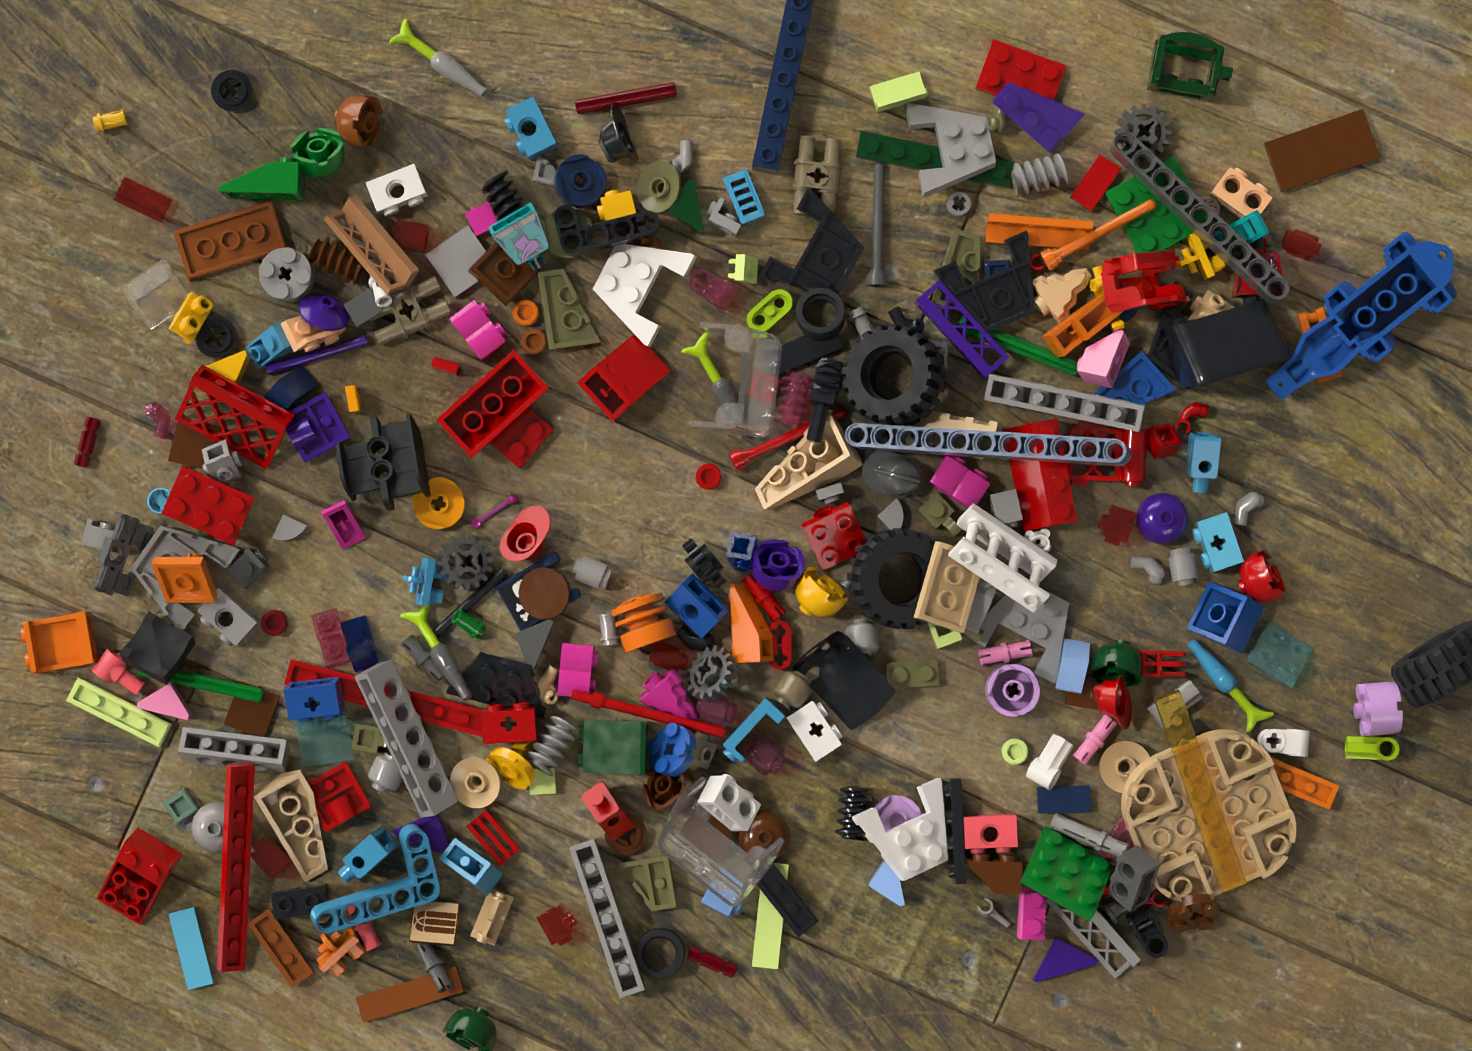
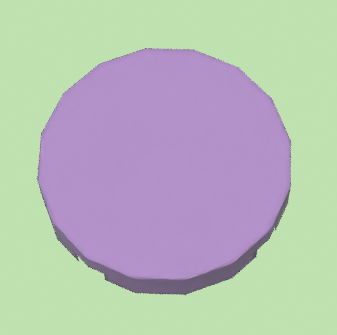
M888 796L875 805L885 831L922 815L914 801L905 796Z

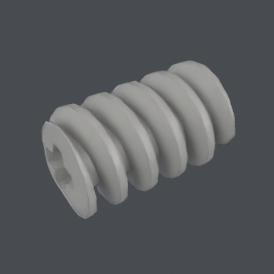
M1058 153L1054 155L1053 162L1049 156H1045L1043 164L1040 159L1036 158L1034 159L1033 167L1027 160L1024 161L1023 169L1018 163H1015L1013 165V172L1011 171L1012 183L1017 197L1020 194V188H1023L1026 194H1029L1030 186H1033L1039 192L1040 184L1042 183L1047 190L1050 189L1051 181L1057 187H1060V181L1064 179L1068 185L1065 163Z
M555 716L550 718L554 726L545 725L544 727L548 735H539V739L543 744L537 742L533 744L537 752L528 751L527 753L531 760L528 762L549 776H553L549 767L558 768L559 766L555 761V757L562 759L565 757L560 751L561 748L570 750V746L566 742L567 739L576 740L572 731L579 732L574 726Z

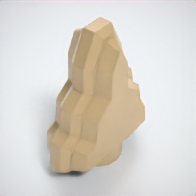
M1087 268L1072 270L1064 276L1055 273L1047 278L1042 275L1032 280L1033 290L1037 295L1034 297L1035 307L1042 316L1050 314L1058 323L1062 322L1070 316L1069 310L1077 303V294L1086 288L1092 275Z

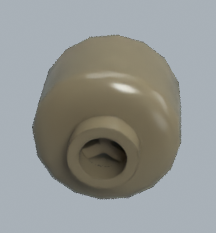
M798 671L784 673L773 688V693L777 698L776 704L787 711L789 708L800 709L812 693L811 681Z

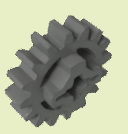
M1142 104L1140 110L1133 105L1131 107V114L1126 110L1122 113L1125 120H1117L1116 124L1121 128L1116 129L1114 134L1117 135L1120 132L1126 131L1128 125L1131 133L1137 137L1140 130L1151 126L1146 136L1144 135L1138 139L1154 155L1155 151L1161 155L1164 152L1161 145H1169L1170 141L1165 139V137L1170 136L1172 131L1165 128L1170 124V120H1162L1164 112L1156 114V106H1153L1151 110H1147L1146 104ZM1138 116H1146V117H1149V118H1151V119H1150V120H1140V119L1138 118ZM1156 126L1160 130L1159 140H1157L1158 137L1155 135ZM1123 140L1117 142V145H1124L1122 151L1130 150L1128 142Z
M463 533L459 534L458 540L455 536L450 537L449 541L451 544L446 542L441 544L444 552H437L436 555L441 558V561L437 562L435 566L442 567V571L438 575H446L447 578L444 582L446 585L454 582L453 589H459L462 584L465 591L470 590V583L474 588L480 586L478 580L487 581L484 573L492 572V568L488 567L487 563L492 562L493 558L486 555L491 550L490 548H482L484 544L483 539L475 542V535H470L466 539V535ZM458 545L470 546L466 551L456 548ZM478 555H479V558H480V566L478 565V559H477V556H478ZM467 557L466 564L468 566L462 567L463 561L460 558ZM449 558L451 559V569L448 564ZM463 573H467L469 576H472V578L460 579L459 576H462Z
M714 645L713 649L706 647L704 654L698 652V659L690 661L693 665L692 669L686 670L690 674V677L685 679V682L689 684L687 690L693 693V696L697 699L704 700L707 703L711 699L718 701L720 694L726 696V689L734 687L731 683L732 679L738 678L734 674V671L739 668L734 663L736 657L731 655V652L725 648Z

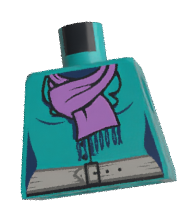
M531 202L488 227L495 241L517 265L528 261L531 268L537 270L546 264L541 252L548 249L549 244L537 212Z

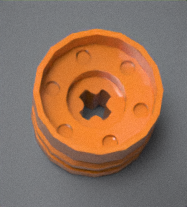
M663 593L644 594L627 600L616 609L611 610L612 617L624 614L626 618L616 622L615 626H628L630 630L620 636L625 653L677 635L672 619L659 620L658 615L668 609L667 605L658 608L654 606V603L664 599Z

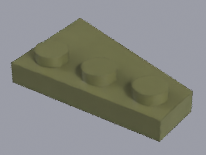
M955 228L953 229L942 267L956 261L967 286L980 281V236ZM937 288L934 291L931 302L937 306H945L946 296ZM949 300L948 306H954L953 303Z
M564 269L538 272L537 277L549 351L600 344L601 341L595 333L587 314L584 312Z

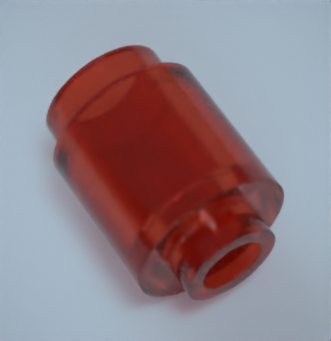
M1287 229L1280 248L1286 250L1287 254L1310 261L1312 257L1317 258L1322 244L1318 243L1319 237L1298 229Z
M663 641L661 643L655 642L649 656V662L654 663L655 667L667 671L674 669L679 673L680 669L685 670L689 656L685 655L686 649Z

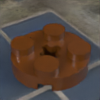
M1209 894L1185 896L1181 898V904L1175 907L1173 902L1166 910L1169 925L1174 933H1182L1196 928L1199 930L1210 929L1213 926V920L1220 914L1217 899L1214 898L1212 900Z

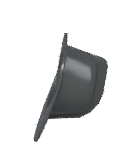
M878 451L866 458L862 466V477L866 485L876 492L895 497H906L918 488L921 482V471L916 461L907 456L888 451Z

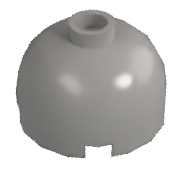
M224 801L209 802L202 806L194 815L191 825L192 836L197 845L205 851L222 853Z

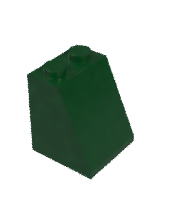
M584 720V725H579V741H583V751H578V767H583V773L645 775L647 773L648 721Z

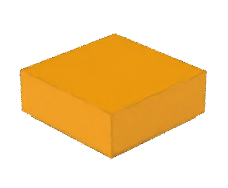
M355 385L345 386L349 412L352 414L362 413L358 387Z

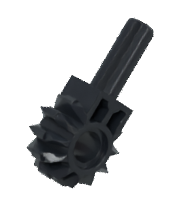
M822 358L818 362L810 397L811 406L814 407L806 437L808 441L813 443H820L822 441L829 409H835L842 385L843 375H841L844 365L843 362L836 361L833 358Z

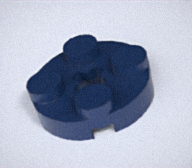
M582 154L572 155L560 164L555 170L554 188L565 205L577 208L588 207L601 197L607 183L606 174L601 164ZM576 175L586 179L583 188L574 184Z

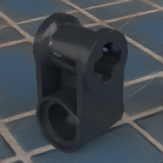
M1149 905L1145 907V911L1133 917H1126L1133 934L1146 954L1153 958H1159L1167 953L1168 942ZM1154 938H1159L1162 948L1160 951L1153 953L1149 950V942Z

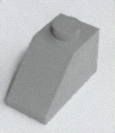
M981 577L979 578L965 627L966 630L978 634L997 589Z

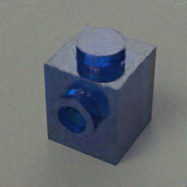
M731 532L725 557L733 569L740 572H748L749 569L752 570L755 550L757 551L761 543L756 535Z

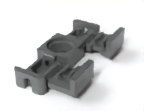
M115 512L114 515L119 516L112 538L105 537L97 562L102 563L95 584H88V587L107 595H113L115 592L129 596L136 575L129 571L123 574V567L131 545L136 543V547L144 549L149 542L153 528L141 524L140 520L135 517ZM117 547L119 554L117 558L111 560L109 553L111 549Z

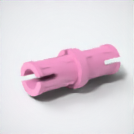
M1026 640L1007 645L1004 642L1000 643V646L978 649V657L989 655V657L979 659L980 665L983 666L1000 661L1009 663L1010 659L1031 657L1032 649L1020 650L1029 648L1031 646L1030 641Z
M1103 715L1091 732H1087L1085 741L1075 754L1072 755L1085 766L1098 748H1102L1105 745L1103 743L1114 727L1117 726V723L1111 721L1112 719L1107 715Z

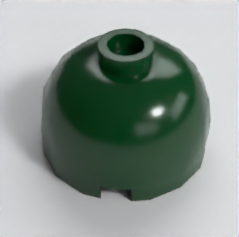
M1115 640V642L1101 646L1096 651L1090 672L1093 671L1092 676L1101 682L1118 680L1119 676L1122 675L1124 682H1126V687H1132L1142 682L1144 662L1142 655L1134 647L1130 646L1128 641Z
M475 1006L474 1010L465 1008L455 1012L442 1030L443 1033H446L445 1036L467 1050L470 1047L479 1048L478 1051H491L497 1038L494 1022L488 1018L489 1012Z

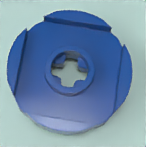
M669 723L647 744L646 750L649 753V762L653 770L664 776L670 775L675 777L682 774L692 763L693 757H691L692 748L696 750V738L689 729L676 723ZM673 748L674 753L670 755V751Z

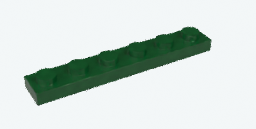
M861 131L856 158L917 171L943 168L939 147ZM996 159L995 168L966 179V181L1008 189L1014 162Z

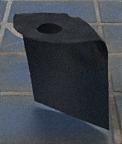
M840 631L832 633L816 644L792 666L793 671H798L803 675L813 667H819V677L811 681L810 687L850 730L855 729L876 715L896 692L852 640ZM826 644H829V648L827 650L821 649Z

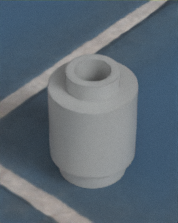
M1190 547L1170 550L1168 561L1172 582L1178 581L1179 586L1194 584L1193 578H1198L1195 556L1194 553H1191Z
M584 556L583 560L577 559L572 573L576 574L575 580L596 589L598 587L605 589L613 570L607 568V564Z

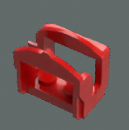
M1175 251L1145 252L1105 260L1102 266L1101 277L1106 306H1108L1112 313L1145 305L1150 310H1158L1190 302L1189 296H1185L1184 288L1180 284L1160 287L1159 274L1181 268L1180 256H1176ZM1138 270L1142 271V277L1118 278L1119 275Z

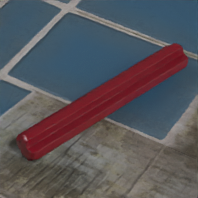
M671 82L577 99L575 107L578 114L611 109V104L614 102L619 107L676 97L677 90L675 83Z

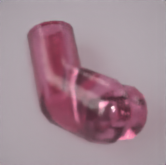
M160 403L146 404L144 408L145 414L150 416L156 423L154 437L167 439L171 419L170 414Z

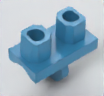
M422 558L421 569L420 567L412 566L411 576L403 575V581L410 582L408 592L416 593L415 604L428 606L429 603H442L443 590L432 588L433 578L444 580L446 578V575H438L442 571V567L435 566L437 563L436 559Z

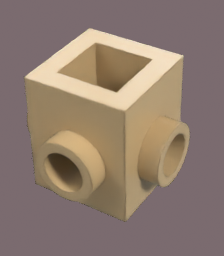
M1208 290L1203 298L1200 296L1196 297L1189 308L1193 312L1188 320L1234 308V306L1226 302L1221 296Z

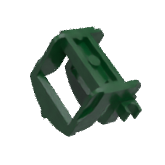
M1175 32L1161 35L1154 43L1146 90L1210 102L1215 97L1219 79L1229 81L1232 77L1233 68L1222 66L1224 47L1203 35L1191 32ZM1164 52L1210 60L1206 85H1203V81L1198 79H1188V82L1177 80L1178 77L1172 74H1162V77H1160Z

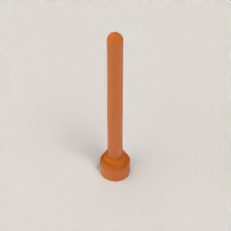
M1150 199L1057 250L1056 248L1051 250L1048 248L1040 252L1049 271L1059 266L1058 263L1062 262V258L1153 210L1156 207V202Z

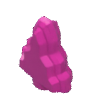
M674 669L667 671L663 675L655 671L644 682L642 687L646 691L640 696L639 701L648 708L655 707L661 712L671 713L692 720H697L699 717L694 704L687 699V690L681 684L682 678Z

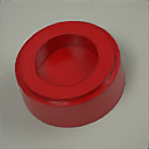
M704 464L698 468L696 482L701 488L712 490L721 482V471L714 464Z

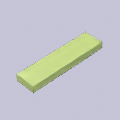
M80 677L77 678L66 700L157 747L162 746L172 726V723L144 709L137 708L136 705Z
M773 862L787 880L789 864ZM761 890L759 893L752 967L778 969L783 918Z

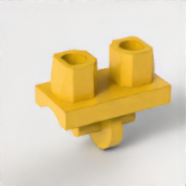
M1192 233L1186 238L1193 256L1189 248L1181 250L1184 256V260L1180 261L1181 267L1188 266L1190 273L1193 274L1198 272L1195 265L1196 262L1204 281L1212 278L1215 275L1214 273L1225 267L1224 261L1217 255L1211 258L1207 257L1204 249L1209 247L1197 235Z
M194 292L189 293L179 311L174 315L168 329L181 336L188 345L191 344L213 308V303L203 295L198 296Z

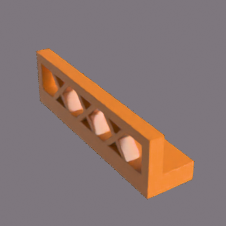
M989 213L986 220L985 243L1005 245V239L1027 230L1029 236L1028 247L1059 249L1092 231L1093 221ZM1090 244L1084 246L1078 251H1089Z

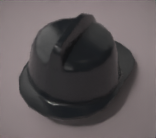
M614 102L611 104L612 120L600 133V147L610 163H615L628 157L636 162L638 154L631 141L624 115L618 104Z

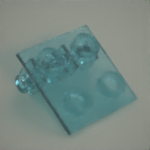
M1269 620L1253 651L1248 653L1246 660L1249 662V665L1253 664L1261 669L1263 674L1267 673L1269 674L1268 677H1273L1281 682L1282 686L1292 689L1313 648Z
M344 708L338 714L339 716L333 719H323V716L313 717L312 720L307 722H297V719H295L294 731L298 736L302 767L354 760L353 750L351 749L352 743L347 708Z

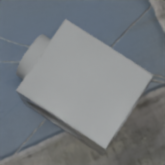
M1016 489L988 496L993 517L1010 528L1017 527V521H1021L1023 518Z

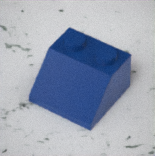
M1208 582L1187 629L1225 648L1242 654L1264 607L1247 596Z

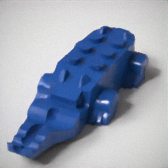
M1402 232L1383 248L1385 252L1383 257L1386 259L1384 261L1386 265L1357 289L1350 282L1342 281L1322 297L1325 301L1323 304L1326 308L1325 312L1329 316L1300 336L1298 344L1290 356L1291 359L1285 361L1279 369L1266 379L1267 385L1279 399H1284L1311 380L1336 374L1358 353L1363 358L1372 359L1374 363L1378 362L1396 346V339L1391 332L1393 328L1420 307L1429 313L1433 311L1437 314L1456 298L1457 291L1450 282L1454 271L1453 252L1446 245L1431 241L1418 243L1410 233ZM1440 251L1446 253L1445 259L1439 254Z

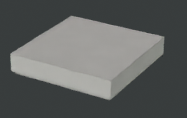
M466 226L427 253L426 257L453 296L457 298L479 282L468 270L486 250L470 227Z

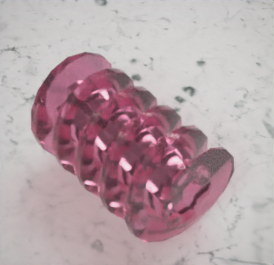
M785 371L790 376L783 377L782 382L788 386L781 387L780 392L785 394L786 397L778 398V402L784 405V407L776 408V412L782 417L774 418V422L799 427V424L807 423V420L801 417V414L809 413V410L803 404L810 403V399L805 396V393L812 392V388L808 387L807 383H812L814 378L802 373Z

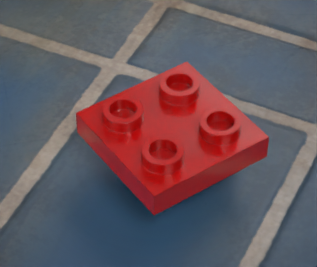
M849 502L836 508L831 505L824 506L813 514V519L801 524L822 571L857 555L858 553L855 552L857 547L866 543Z
M348 761L308 782L313 790L318 820L325 833L372 807Z

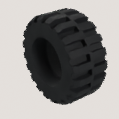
M889 324L888 327L884 325L874 328V333L869 330L862 334L863 340H855L851 345L854 350L851 354L847 353L844 358L848 362L846 367H842L841 375L846 377V381L842 382V387L844 391L849 393L846 395L849 404L854 405V410L858 414L881 425L906 426L907 423L914 425L920 422V416L927 418L932 413L930 410L931 406L937 407L941 401L937 398L939 392L944 393L946 385L942 384V378H947L946 369L941 367L945 361L943 356L937 353V346L919 332L897 324ZM896 353H904L909 356L913 366L911 383L907 390L899 397L891 400L883 399L876 389L875 378L877 370L887 357Z
M901 528L885 529L878 531L877 535H870L865 539L866 543L857 547L855 552L858 554L856 558H851L849 563L852 566V572L847 573V581H851L852 587L848 588L850 596L855 598L854 605L858 610L863 611V616L889 628L907 630L913 629L916 625L922 626L928 623L914 618V614L935 542L931 541V537L926 534ZM896 554H905L912 557L920 571L918 589L904 603L888 601L883 596L879 587V573L887 559Z
M1472 620L1454 626L1406 654L1391 667V676L1409 705L1415 708L1428 705L1472 681Z

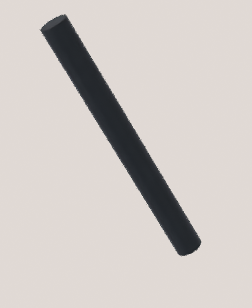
M499 568L433 629L437 639L454 625L451 620L459 609L467 613L508 574L502 568Z

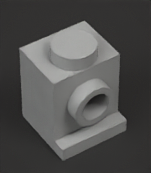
M87 519L81 544L101 549L105 537L112 538L116 526L100 522L98 527V521ZM114 547L110 552L117 553L118 548Z

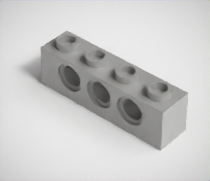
M183 727L178 753L182 762L218 767H226L227 764L252 763L255 765V771L279 774L287 771L290 747L285 739Z

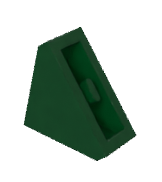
M694 179L688 180L680 192L677 201L668 210V214L696 233L704 234Z

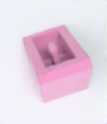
M174 683L167 684V686H164L137 704V708L185 720L193 718L191 709Z

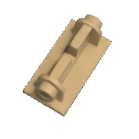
M493 888L485 898L470 936L476 938L481 943L495 946L514 897Z

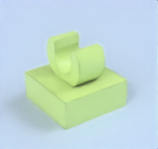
M736 254V259L729 260V264L735 265V273H729V278L746 284H757L758 258L746 254Z

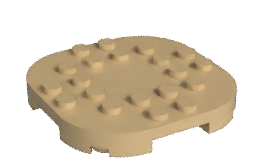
M1227 729L1203 733L1147 758L1134 769L1125 783L1121 799V810L1125 825L1134 847L1138 845L1160 863L1154 886L1168 898L1182 902L1181 898L1188 895L1209 894L1211 899L1214 900V896L1261 876L1265 879L1275 873L1288 859L1287 854L1296 839L1295 816L1289 807L1277 777L1272 758L1260 744L1248 735Z

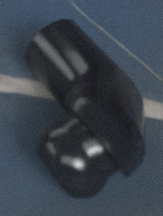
M899 306L888 311L894 324L901 327L906 326L920 334L925 328L923 320L919 318L916 320L905 318Z

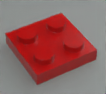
M527 408L498 434L490 444L520 469L554 429L530 408Z

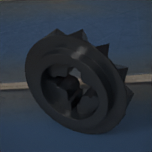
M226 70L214 79L211 86V95L214 102L220 108L236 112L241 108H245L252 99L253 87L249 78L244 73L237 70ZM226 82L232 87L239 86L236 90L238 99L232 95L226 96L228 93Z
M210 317L204 321L195 340L197 347L204 355L216 359L226 357L233 351L238 338L236 328L229 320L222 317ZM212 328L219 334L227 333L221 338L222 347L216 342H208L213 338Z

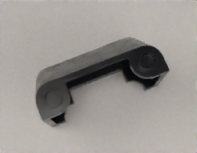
M1258 295L1243 298V304H1240L1238 307L1201 318L1188 320L1187 316L1172 319L1173 324L1164 327L1180 387H1195L1213 383L1291 359L1286 342L1266 301L1259 299Z

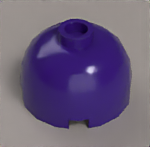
M1156 493L1146 497L1137 509V529L1151 543H1172L1184 534L1188 525V512L1185 505L1176 496L1169 493Z
M777 539L761 543L760 547L755 550L752 558V574L757 583L764 589L772 592L787 591L795 586L805 567V558L797 547L794 550L788 546L789 542Z

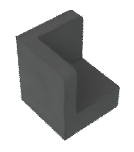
M371 289L366 290L344 304V307L359 329L369 324L367 321L383 312V308L378 307L375 303L374 292Z

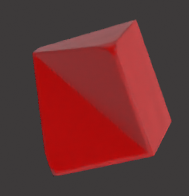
M1170 424L1150 427L1147 430V449L1154 460L1175 455L1182 445L1181 440Z

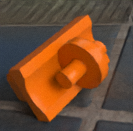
M350 927L343 935L338 931H335L331 936L327 933H322L320 938L323 943L317 948L322 954L316 960L321 971L324 973L329 971L338 977L347 968L340 958L348 953L355 960L365 950L358 939L356 931Z

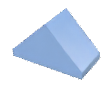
M1064 638L1055 689L1081 694L1089 663L1090 643Z
M883 860L868 885L897 905L904 906L900 879Z

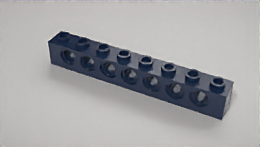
M786 0L752 163L753 171L778 175L814 0Z

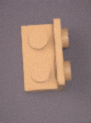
M301 315L281 323L294 352L302 349L305 352L312 351L323 342L326 346L338 341L340 339L338 335L346 330L345 327L337 331L321 330L308 324Z

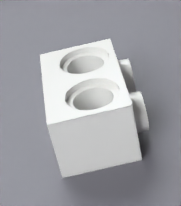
M727 774L710 776L697 803L731 831H748L761 804L753 798L754 795L750 791L742 789L736 784L737 781L732 776Z

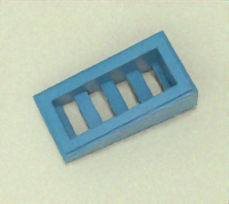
M747 169L722 178L741 227L766 218ZM742 178L746 181V183L733 188L730 184ZM745 188H748L750 191L737 197L734 194ZM752 197V202L739 206V201ZM756 206V211L743 216L742 211Z

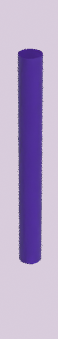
M366 335L266 365L268 374L272 375L368 345Z

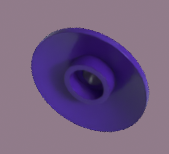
M308 294L300 300L298 306L301 317L311 326L321 330H341L347 326L350 319L344 303L327 294Z

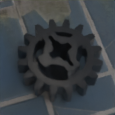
M690 538L682 545L689 555L684 561L703 584L709 580L718 589L726 583V580L719 573L724 567L705 544L698 547Z

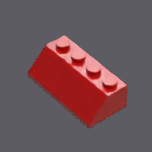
M513 350L436 420L472 459L542 396L549 387L520 355Z
M1057 418L1003 430V432L1060 435ZM1017 440L1009 442L1007 447L1009 453L1017 449ZM1039 441L1034 445L1033 451L1035 454L1043 451V441ZM1061 445L1059 453L1061 456H1064L1063 446ZM1009 459L1014 489L1017 492L1023 518L1021 520L1023 532L1077 521L1066 463Z

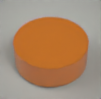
M521 300L513 308V318L521 326H531L538 320V307L530 300Z

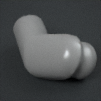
M680 141V155L668 161V163L676 168L679 175L691 167L693 163V141Z

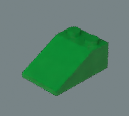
M282 157L279 159V162L272 161L220 185L219 192L227 199L305 201L306 175L302 173L300 163L295 162V158Z

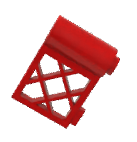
M1068 428V436L1085 434L1087 437H1091L1089 434H1100L1096 438H1101L1103 435H1115V439L1127 444L1132 451L1131 460L1126 465L1115 466L1114 476H1103L1096 469L1099 465L1093 466L1092 464H1088L1091 469L1084 475H1073L1074 463H1067L1069 481H1072V486H1088V481L1125 482V487H1141V482H1146V429H1141L1140 432L1127 429ZM1068 443V453H1069V451H1070V444ZM1093 445L1088 446V447L1086 448L1085 453H1086ZM1117 446L1112 450V452L1115 450V459L1120 458L1123 454L1122 446ZM1094 470L1099 476L1089 474Z

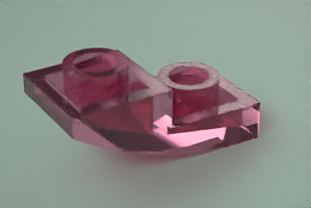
M337 608L311 615L325 667L329 669L353 662Z

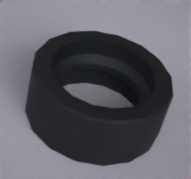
M815 288L809 290L797 302L796 318L798 327L804 335L811 339H831L841 331L845 323L846 313L843 300L831 289ZM817 301L831 303L836 310V318L833 323L825 327H815L809 324L805 313L810 304Z
M654 928L647 931L639 939L635 949V960L639 969L645 975L654 979H666L675 975L685 959V947L681 938L674 931L666 928ZM656 938L669 940L676 950L674 962L664 969L652 967L645 958L647 944Z

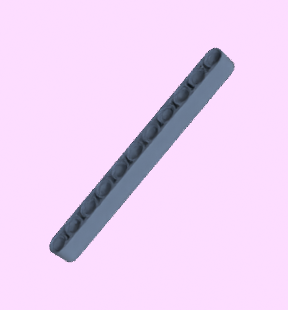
M854 423L846 429L845 433L847 442L862 450L1124 466L1131 460L1132 451L1127 444L1121 440L1109 438ZM863 430L865 434L864 439L857 443L856 434ZM889 432V441L882 444L880 440L882 434ZM914 433V443L907 446L906 437ZM940 435V444L932 448V438ZM965 436L966 445L962 449H957V440ZM987 438H991V448L987 451H983V441ZM1017 440V449L1009 453L1007 448L1009 442ZM1039 441H1043V451L1035 454L1033 451L1034 445ZM1069 443V453L1061 456L1059 453L1061 445ZM1093 444L1096 445V454L1088 458L1085 453L1086 448ZM1117 446H1122V456L1118 459H1113L1112 450Z

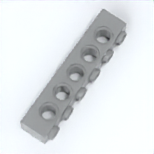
M989 374L984 398L987 401L1140 432L1142 429L1146 405L997 374Z
M392 660L378 663L354 676L392 758L400 770L401 777L420 817L435 816L458 802L455 796V789L445 775L444 766L437 758L432 740L426 734L422 726V719L415 711L411 702V696L408 690L404 688L399 670ZM385 686H386V688H387V690H388V695L385 694V691H384V687H385ZM396 710H397L398 713H399V718H398V719H397L396 714H395ZM407 733L410 737V742L407 740ZM418 757L421 760V766L418 764ZM429 781L432 783V789L429 787Z
M596 837L571 845L569 849L619 998L645 990L646 986L635 960V953Z

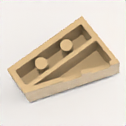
M932 411L927 418L920 416V422L915 424L914 427L996 432L998 422L990 421L989 423L975 420L972 417L963 418L948 413ZM913 433V435H912V440H911V441H915V435H914V433ZM940 435L932 438L931 446H938L940 444ZM965 436L957 440V449H962L966 445ZM991 438L985 439L982 443L983 451L989 450L992 446ZM970 457L983 460V457Z

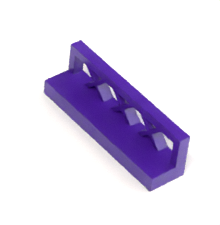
M940 280L915 301L916 306L948 338V341L984 380L1009 358L1005 351ZM939 288L946 296L945 306H935L927 297ZM949 300L953 303L954 306H948ZM938 309L945 310V316ZM948 310H959L963 314V325H952L948 321ZM966 319H967L973 326H966ZM956 329H962V335ZM966 329L977 330L981 334L980 345L969 344L965 340ZM984 339H985L990 345H984ZM974 348H980V355ZM983 348L994 349L1001 356L991 367L983 359Z

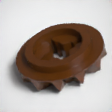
M627 813V815L633 822L634 828H636L630 835L631 844L625 838H618L613 841L605 832L607 845L618 854H633L643 846L646 840L645 824L638 816ZM618 817L612 818L610 824L615 823Z

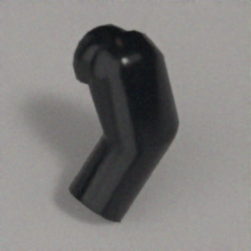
M685 625L676 632L678 638L692 651H705L706 647L711 648V645L715 642L712 634L707 633L701 639L698 635H693Z

